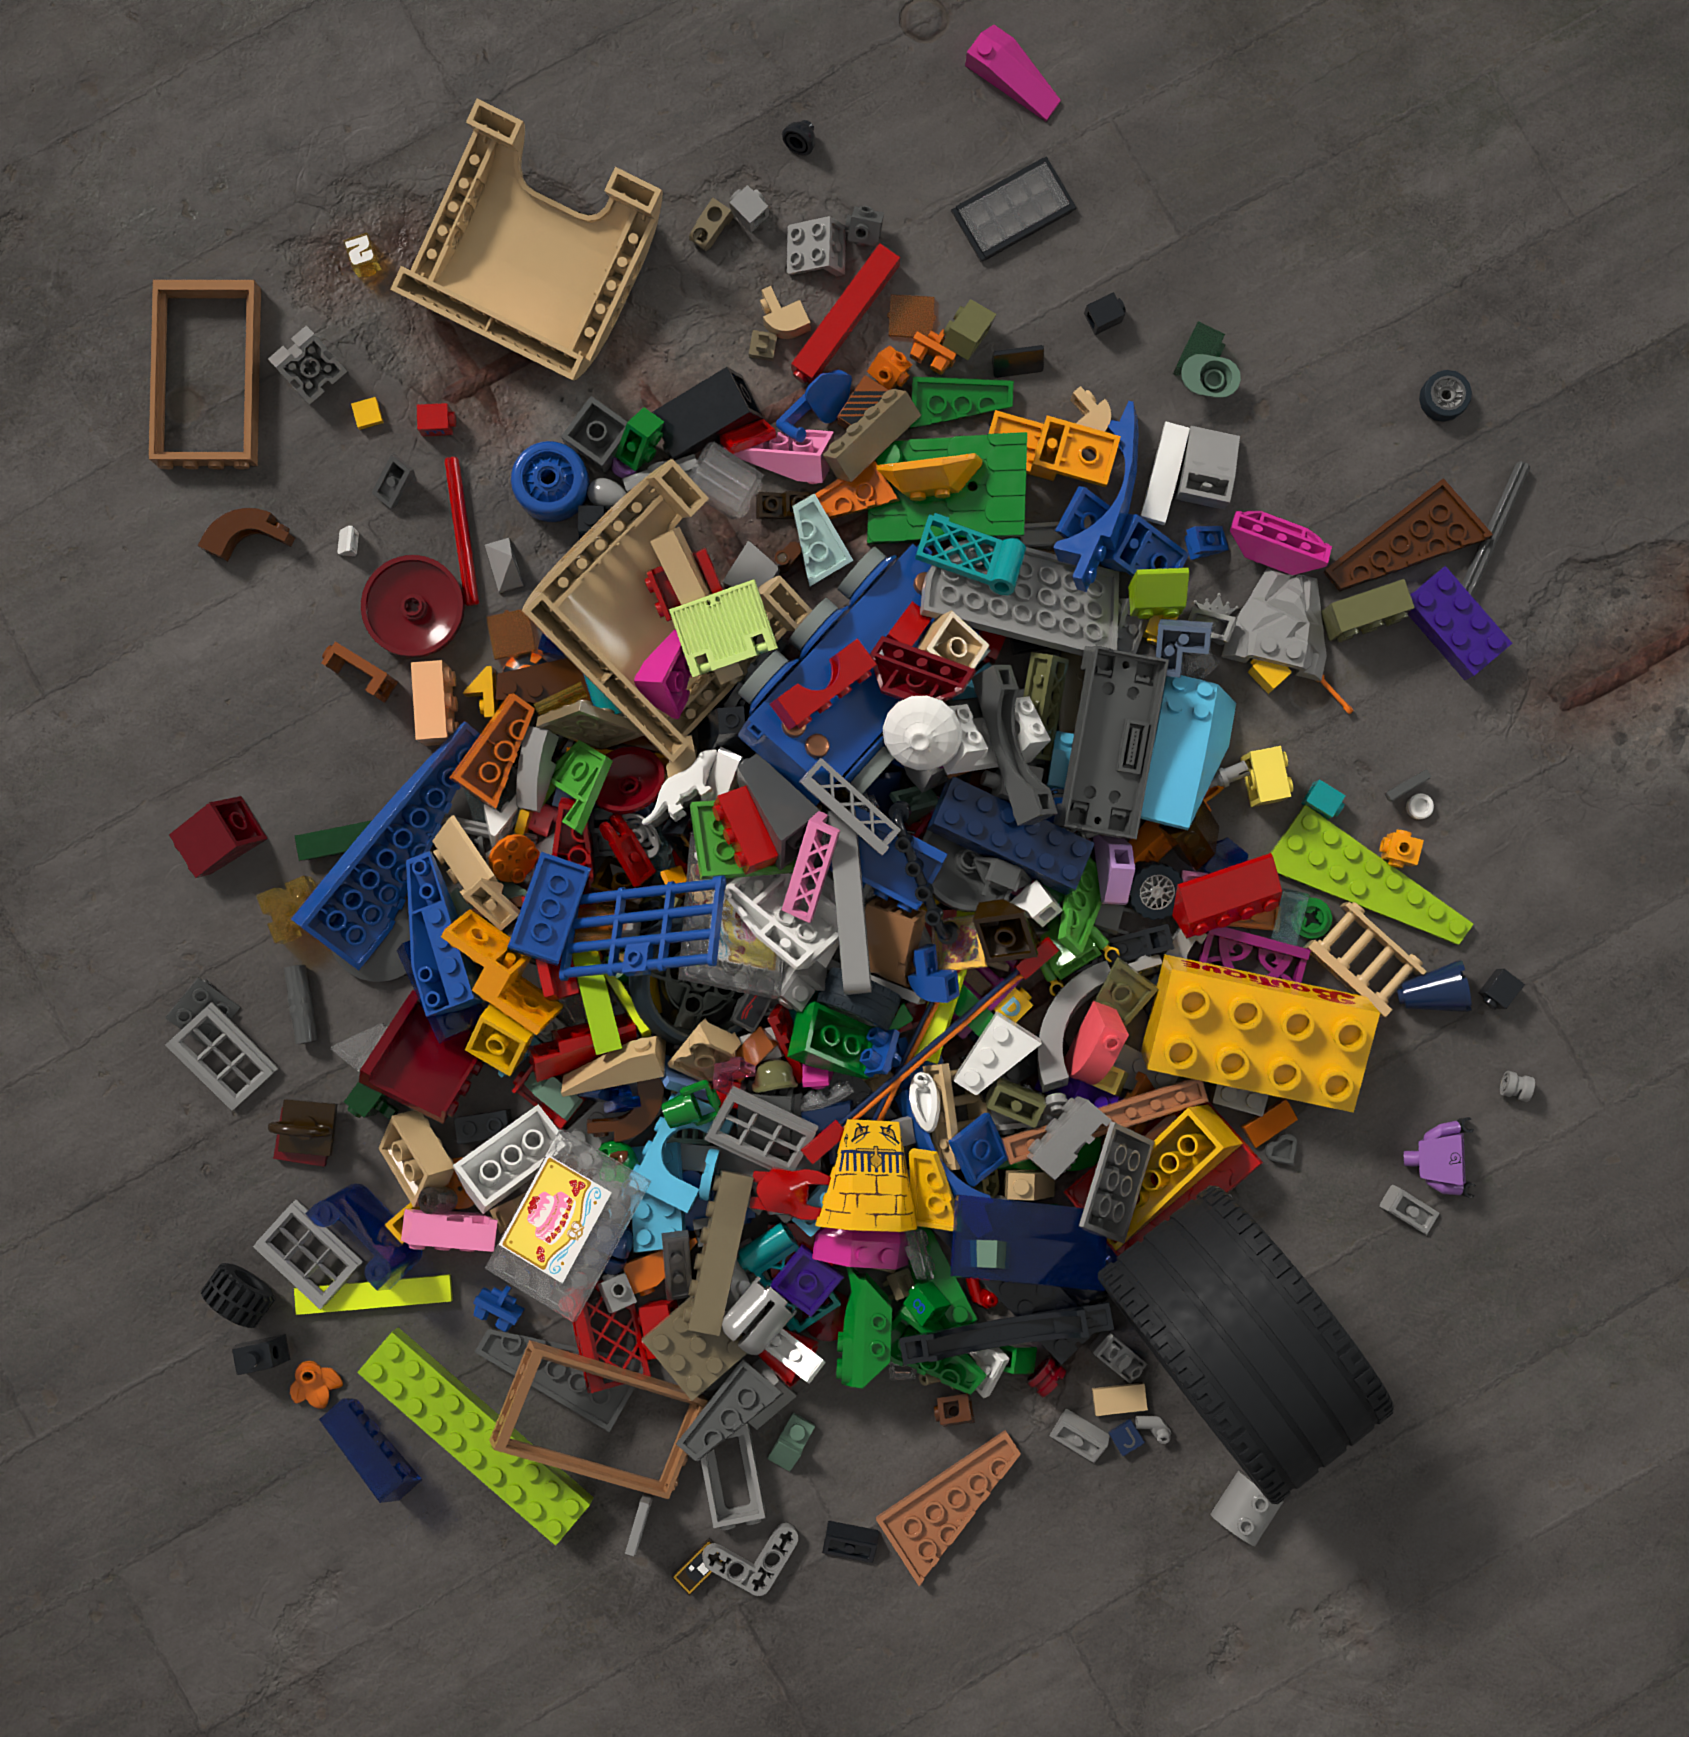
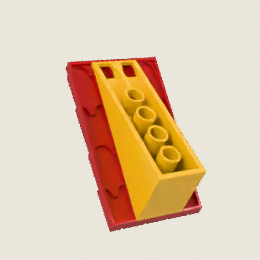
M1210 1102L1174 1112L1178 1118L1154 1140V1146L1125 1243L1102 1237L1117 1256L1137 1241L1142 1242L1144 1240L1143 1237L1164 1220L1169 1221L1170 1216L1190 1200H1196V1195L1209 1185L1218 1186L1228 1193L1263 1163ZM1167 1115L1152 1119L1140 1135L1145 1136ZM1097 1164L1064 1191L1065 1195L1081 1214L1084 1211Z

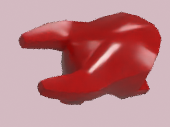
M775 1166L769 1172L754 1171L753 1182L758 1183L756 1187L758 1197L750 1198V1208L766 1210L768 1215H789L799 1220H817L822 1208L807 1204L809 1186L829 1185L831 1177L816 1170L802 1169L791 1171Z

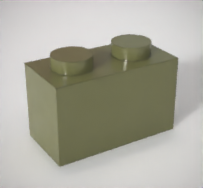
M970 299L965 307H959L953 318L955 321L950 320L945 327L943 334L946 335L942 346L969 360L988 334L997 314Z
M1001 1077L992 1083L985 1097L988 1109L1033 1128H1036L1046 1107L1044 1095Z

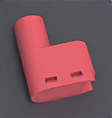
M545 803L540 813L533 812L528 829L532 830L535 834L549 837L553 825L557 821L558 808Z

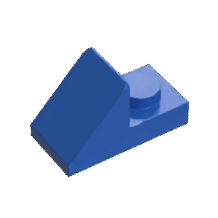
M1194 526L1186 530L1185 543L1191 560L1229 550L1222 526Z

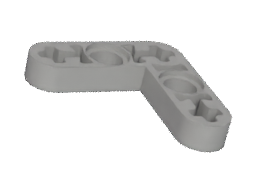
M782 1523L778 1525L754 1564L720 1544L712 1543L703 1549V1563L708 1570L755 1596H762L770 1590L797 1545L798 1534L792 1524ZM789 1531L791 1539L784 1540L781 1546L785 1551L782 1552L781 1549L778 1548L782 1543L781 1534H787ZM718 1552L719 1558L725 1562L724 1569H722L723 1565L720 1561L714 1559L710 1562L709 1554L714 1555ZM770 1553H776L779 1555L778 1563L772 1566L765 1563L766 1556ZM735 1563H739L744 1567L743 1572L738 1576H733L729 1573L730 1567ZM762 1567L766 1571L762 1577L764 1584H758L757 1587H755L753 1580L760 1579V1577L763 1574L762 1569L760 1568Z

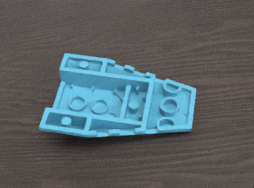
M1183 675L1180 678L1166 676L1140 819L1184 830L1189 829L1230 744L1236 702L1218 684Z

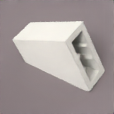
M720 747L707 782V786H710L714 793V797L708 801L716 800L718 795L740 788L737 783V767L744 760L743 757Z

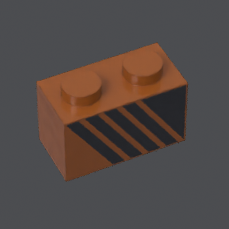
M864 375L837 416V424L847 430L850 425L857 423L864 416V412L868 408L875 406L888 389Z

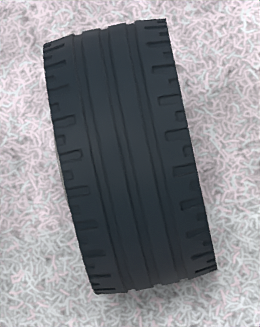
M831 967L825 978V991L819 992L817 1003L870 1027H879L887 1032L898 1010L901 996L872 980V993L845 995L842 969Z

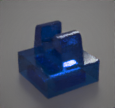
M629 1085L609 1089V1101L603 1103L604 1113L627 1112L641 1107L640 1096L633 1097Z

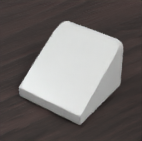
M347 526L339 532L337 552L339 555H357L359 532L353 526Z

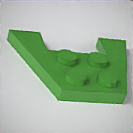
M578 740L555 763L556 767L542 807L556 787L576 799V802L562 822L582 835L613 761Z

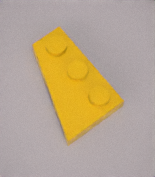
M912 1148L909 1152L910 1188L917 1226L962 1232L965 1227L938 1152Z

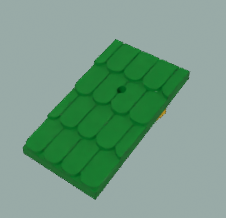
M1027 432L955 436L952 438L909 439L892 443L901 450L903 454L902 462L975 453L982 459V466L959 493H950L948 498H936L934 495L926 496V499L922 501H912L889 482L900 501L868 509L867 545L920 542L929 514L934 516L935 513L948 517L949 522L995 538L1024 536ZM931 525L930 529L935 537L945 534L941 528ZM955 536L956 540H967L965 536Z

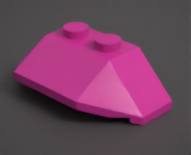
M1262 511L1235 512L1230 532L1245 558L1290 575L1327 566L1332 546L1324 543L1310 529Z
M824 1227L815 1234L812 1258L847 1267L899 1269L908 1265L912 1239L907 1231H856Z

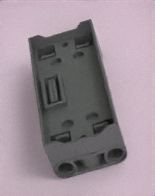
M1097 645L1084 647L1080 669L1085 671L1063 799L1062 803L1056 804L1058 814L1054 815L1053 824L1061 828L1121 839H1137L1168 668V659L1118 651Z

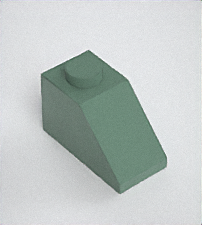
M533 1071L524 1085L538 1099L568 1121L584 1100L577 1096V1094L562 1097L563 1079L559 1075L537 1082Z

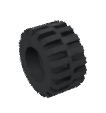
M229 1263L220 1264L201 1290L203 1299L215 1312L237 1325L248 1328H255L275 1301L273 1292L261 1279L244 1268Z

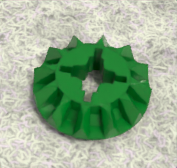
M1317 898L1302 899L1293 906L1290 915L1292 928L1300 936L1308 939L1323 936L1329 930L1332 923L1330 908L1325 902ZM1317 909L1314 918L1319 924L1312 922L1306 925L1307 918L1303 913L1311 914Z

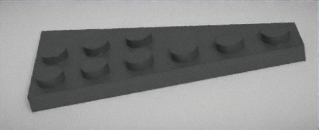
M493 1329L487 1330L475 1350V1353L514 1376L529 1340L579 1355L578 1348L575 1346ZM597 1351V1353L603 1356L604 1358H607L609 1354ZM613 1354L609 1361L622 1368L628 1357ZM632 1358L626 1369L643 1374L641 1362ZM541 1359L531 1384L532 1387L610 1432L635 1389L633 1386L623 1384L602 1391L587 1393L583 1371ZM603 1378L604 1384L613 1381L607 1378Z

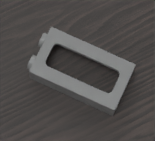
M746 1423L728 1437L738 1436L750 1496L749 1504L733 1508L726 1507L715 1449L701 1459L713 1528L720 1527V1530H729L736 1527V1524L746 1522V1525H754L760 1523L761 1519L766 1516L749 1423Z

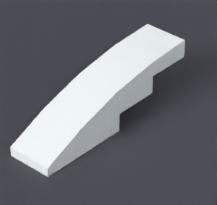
M1165 422L1140 515L1146 521L1165 525L1190 430L1188 427L1170 422Z

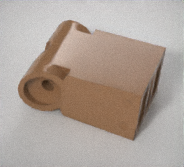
M877 896L867 903L865 908L870 972L877 973L891 982L909 988L911 986L908 981V975L916 971L913 963L914 950L919 947L927 911L913 909L909 913L897 906L898 900L890 897L888 900Z

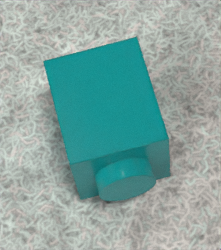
M1319 779L1313 782L1301 804L1307 805L1325 819H1330L1340 814L1345 806L1342 801L1346 795Z

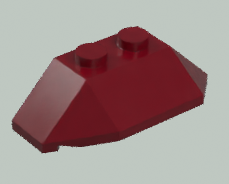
M884 636L879 639L869 654L877 664L873 667L881 693L901 701L911 696H930L945 702L963 693L976 673L974 668Z

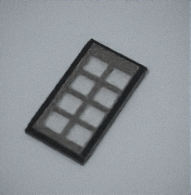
M1045 157L951 209V212L980 262L1070 214L1077 207L1050 161Z

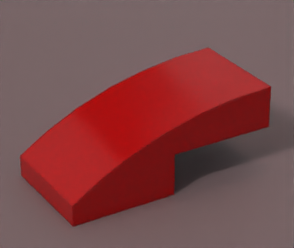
M912 601L886 637L913 646L932 618L920 615L921 607Z

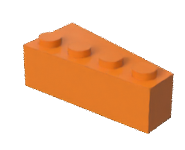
M509 694L449 778L486 805L496 809L535 708L516 694Z

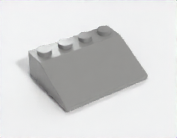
M1110 1122L1079 1224L1082 1229L1104 1238L1125 1243L1155 1141L1115 1122Z

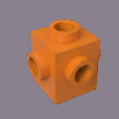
M888 346L878 353L867 372L877 380V383L891 390L897 385L902 387L910 377L908 371L913 364L907 360L904 354L896 351L892 346Z

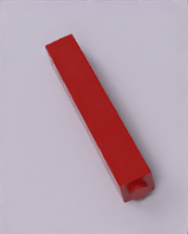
M879 243L791 363L793 376L801 383L805 384L807 382L811 384L822 373L899 268L900 257L881 243Z

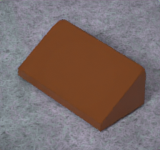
M759 1026L736 1050V1064L729 1067L735 1079L739 1083L744 1081L779 1043L762 1026Z

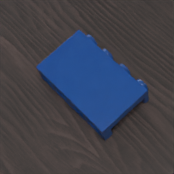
M854 805L856 818L859 821L870 820L869 812ZM874 816V820H881L880 818ZM874 823V834L883 841L892 829L886 823ZM864 824L870 830V824ZM858 835L863 888L868 884L875 888L873 894L885 900H888L889 896L898 900L897 906L909 913L913 909L918 911L923 902L915 897L917 884L914 877L908 876L905 872V866L908 862L904 853L899 852L895 847V842L898 839L897 835L887 845L889 849L883 855L876 852ZM913 836V848L917 858H920L924 863L922 871L926 881L933 884L948 854ZM831 860V863H830V866H829V869H828V870H830V871L833 872L832 860Z

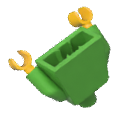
M1058 915L1046 924L1048 931L1041 935V942L1046 937H1049L1059 949L1054 956L1040 967L1046 981L1051 983L1049 990L1053 996L1057 995L1053 989L1054 985H1060L1063 988L1065 983L1061 980L1102 954L1100 950L1104 951L1103 956L1109 962H1112L1107 957L1109 950H1115L1116 954L1120 955L1117 948L1108 945L1109 941L1097 927L1093 926L1083 953L1074 956L1058 940L1061 922Z

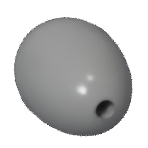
M606 478L593 480L587 492L590 502L595 506H604L605 510L612 508L627 494L619 484Z

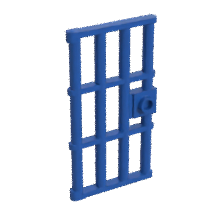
M714 876L713 879L683 883L671 881L666 885L631 889L620 887L614 891L582 894L579 905L616 901L615 914L578 918V905L562 952L559 972L560 980L567 981L569 978L605 974L616 976L617 973H623L626 976L651 974V970L656 969L658 971H666L667 968L707 964L709 967L716 966L726 889L725 876ZM715 890L712 904L674 908L675 894ZM666 895L664 909L625 913L626 900ZM712 914L711 928L671 932L673 918ZM663 920L661 934L621 938L623 924ZM613 925L611 939L574 943L576 929ZM709 939L708 954L668 957L670 943ZM660 944L658 959H653V945ZM620 948H625L623 962H618ZM610 950L608 964L571 967L573 953Z

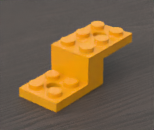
M995 410L988 434L1027 432L1026 474L1054 481L1056 474H1060L1102 487L1107 486L1121 436L1048 415L1044 424ZM1091 449L1095 452L1096 458L1092 461H1086L1082 457V451Z
M470 909L444 929L441 938L452 947L459 949L469 956L472 961L484 967L472 989L483 1000L494 1005L503 1014L511 1017L535 1035H538L561 1012L564 1005L557 1000L550 1002L544 998L541 989L522 977L531 957L507 950L511 939L507 934Z

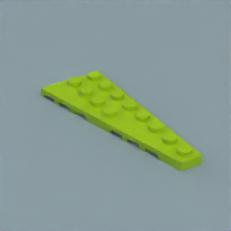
M1307 805L1302 807L1270 852L1274 857L1277 873L1283 877L1321 890L1346 902H1355L1364 909H1369L1384 917H1389L1407 926L1417 928L1455 945L1461 943L1473 926L1471 921L1399 870L1388 865L1385 860Z

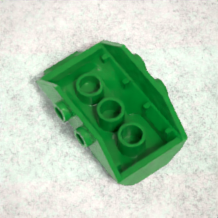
M847 1267L851 1293L845 1311L843 1332H838L837 1352H842V1358H837L836 1379H841L842 1385L864 1388L890 1363L892 1307L888 1295L867 1272L860 1273L854 1267Z

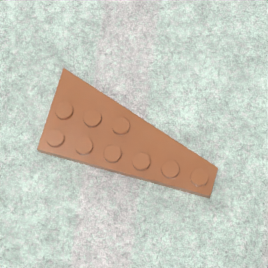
M1006 1430L876 1516V1521L918 1586L921 1585L925 1576L938 1563L949 1545L951 1546L971 1520L978 1507L991 1494L990 1492L998 1481L1004 1477L1020 1456L1019 1449Z

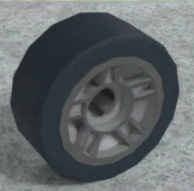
M1443 370L1435 373L1425 382L1420 390L1419 401L1422 410L1428 417L1435 421L1446 422L1454 420L1466 410L1471 402L1472 390L1465 376L1457 371ZM1446 392L1448 400L1443 399L1442 394Z

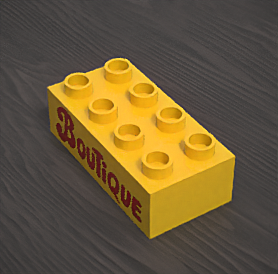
M1164 954L1157 983L1159 990L1154 995L1151 1014L1149 1015L1141 1048V1054L1147 1070L1354 1113L1380 1016L1378 1009L1366 996Z

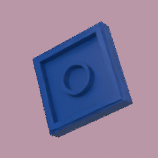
M983 1113L948 1141L969 1186L975 1187L1008 1160L1002 1139L990 1113Z

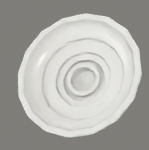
M911 696L898 702L888 712L883 725L884 743L891 756L903 766L915 770H934L946 765L957 754L962 741L961 723L955 712L943 701L930 696Z

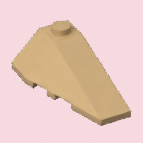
M658 1036L630 1041L622 1045V1049L611 1051L563 1076L562 1097L664 1077L666 1041Z

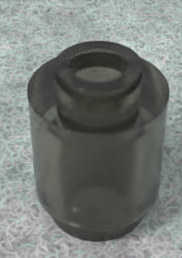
M426 1187L420 1192L418 1198L419 1207L426 1214L448 1213L456 1207L458 1201L456 1192L449 1187Z

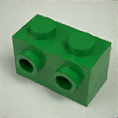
M643 407L627 422L615 457L634 471L643 463H649L657 452L654 449L663 436L661 430L664 421Z

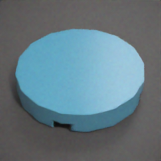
M711 1148L707 1153L704 1174L702 1173L699 1188L700 1200L709 1201L713 1191L711 1186L713 1177L717 1174L720 1150Z

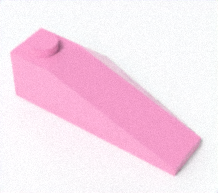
M805 430L806 438L801 443L786 436L783 432H778L777 438L735 454H731L723 447V453L796 481L818 484L823 483L830 469L823 454L834 441V431Z

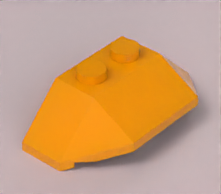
M970 453L877 465V471L899 491L909 497L910 500L922 501L926 499V496L935 495L936 498H948L950 493H959L982 466V459L977 454Z

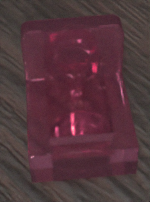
M732 1057L727 1062L714 1064V1090L728 1095L735 1079L755 1076L756 1066L746 1062L745 1058Z

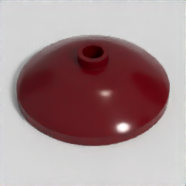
M624 747L605 755L613 762L595 802L600 808L611 813L627 814L639 811L657 799L659 791L665 782V770L662 762L654 753L640 747Z

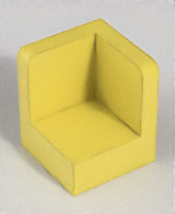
M1112 1066L1108 1074L1099 1083L1092 1086L1120 1097L1129 1073Z

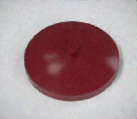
M405 555L385 562L370 576L361 597L362 620L370 636L387 651L402 657H424L440 651L456 636L464 618L465 602L458 581L444 565L425 556Z

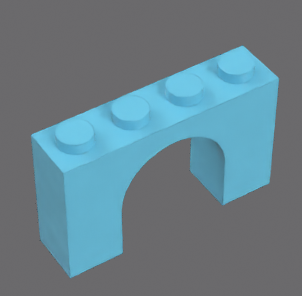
M677 1092V1094L672 1093V1095L670 1096L669 1100L672 1099V1098H674V1097H676V1096H678V1095H680V1093H679V1092ZM697 1099L702 1116L715 1111L711 1105ZM660 1117L654 1128L657 1134L653 1142L648 1140L642 1151V1155L645 1157L641 1165L636 1164L630 1175V1178L633 1179L631 1185L689 1214L699 1195V1189L678 1179L669 1172L664 1161L665 1145L673 1134L683 1129H698L707 1134L713 1121L700 1126L691 1123L670 1129L665 1118ZM726 1119L720 1131L729 1135L734 1122Z

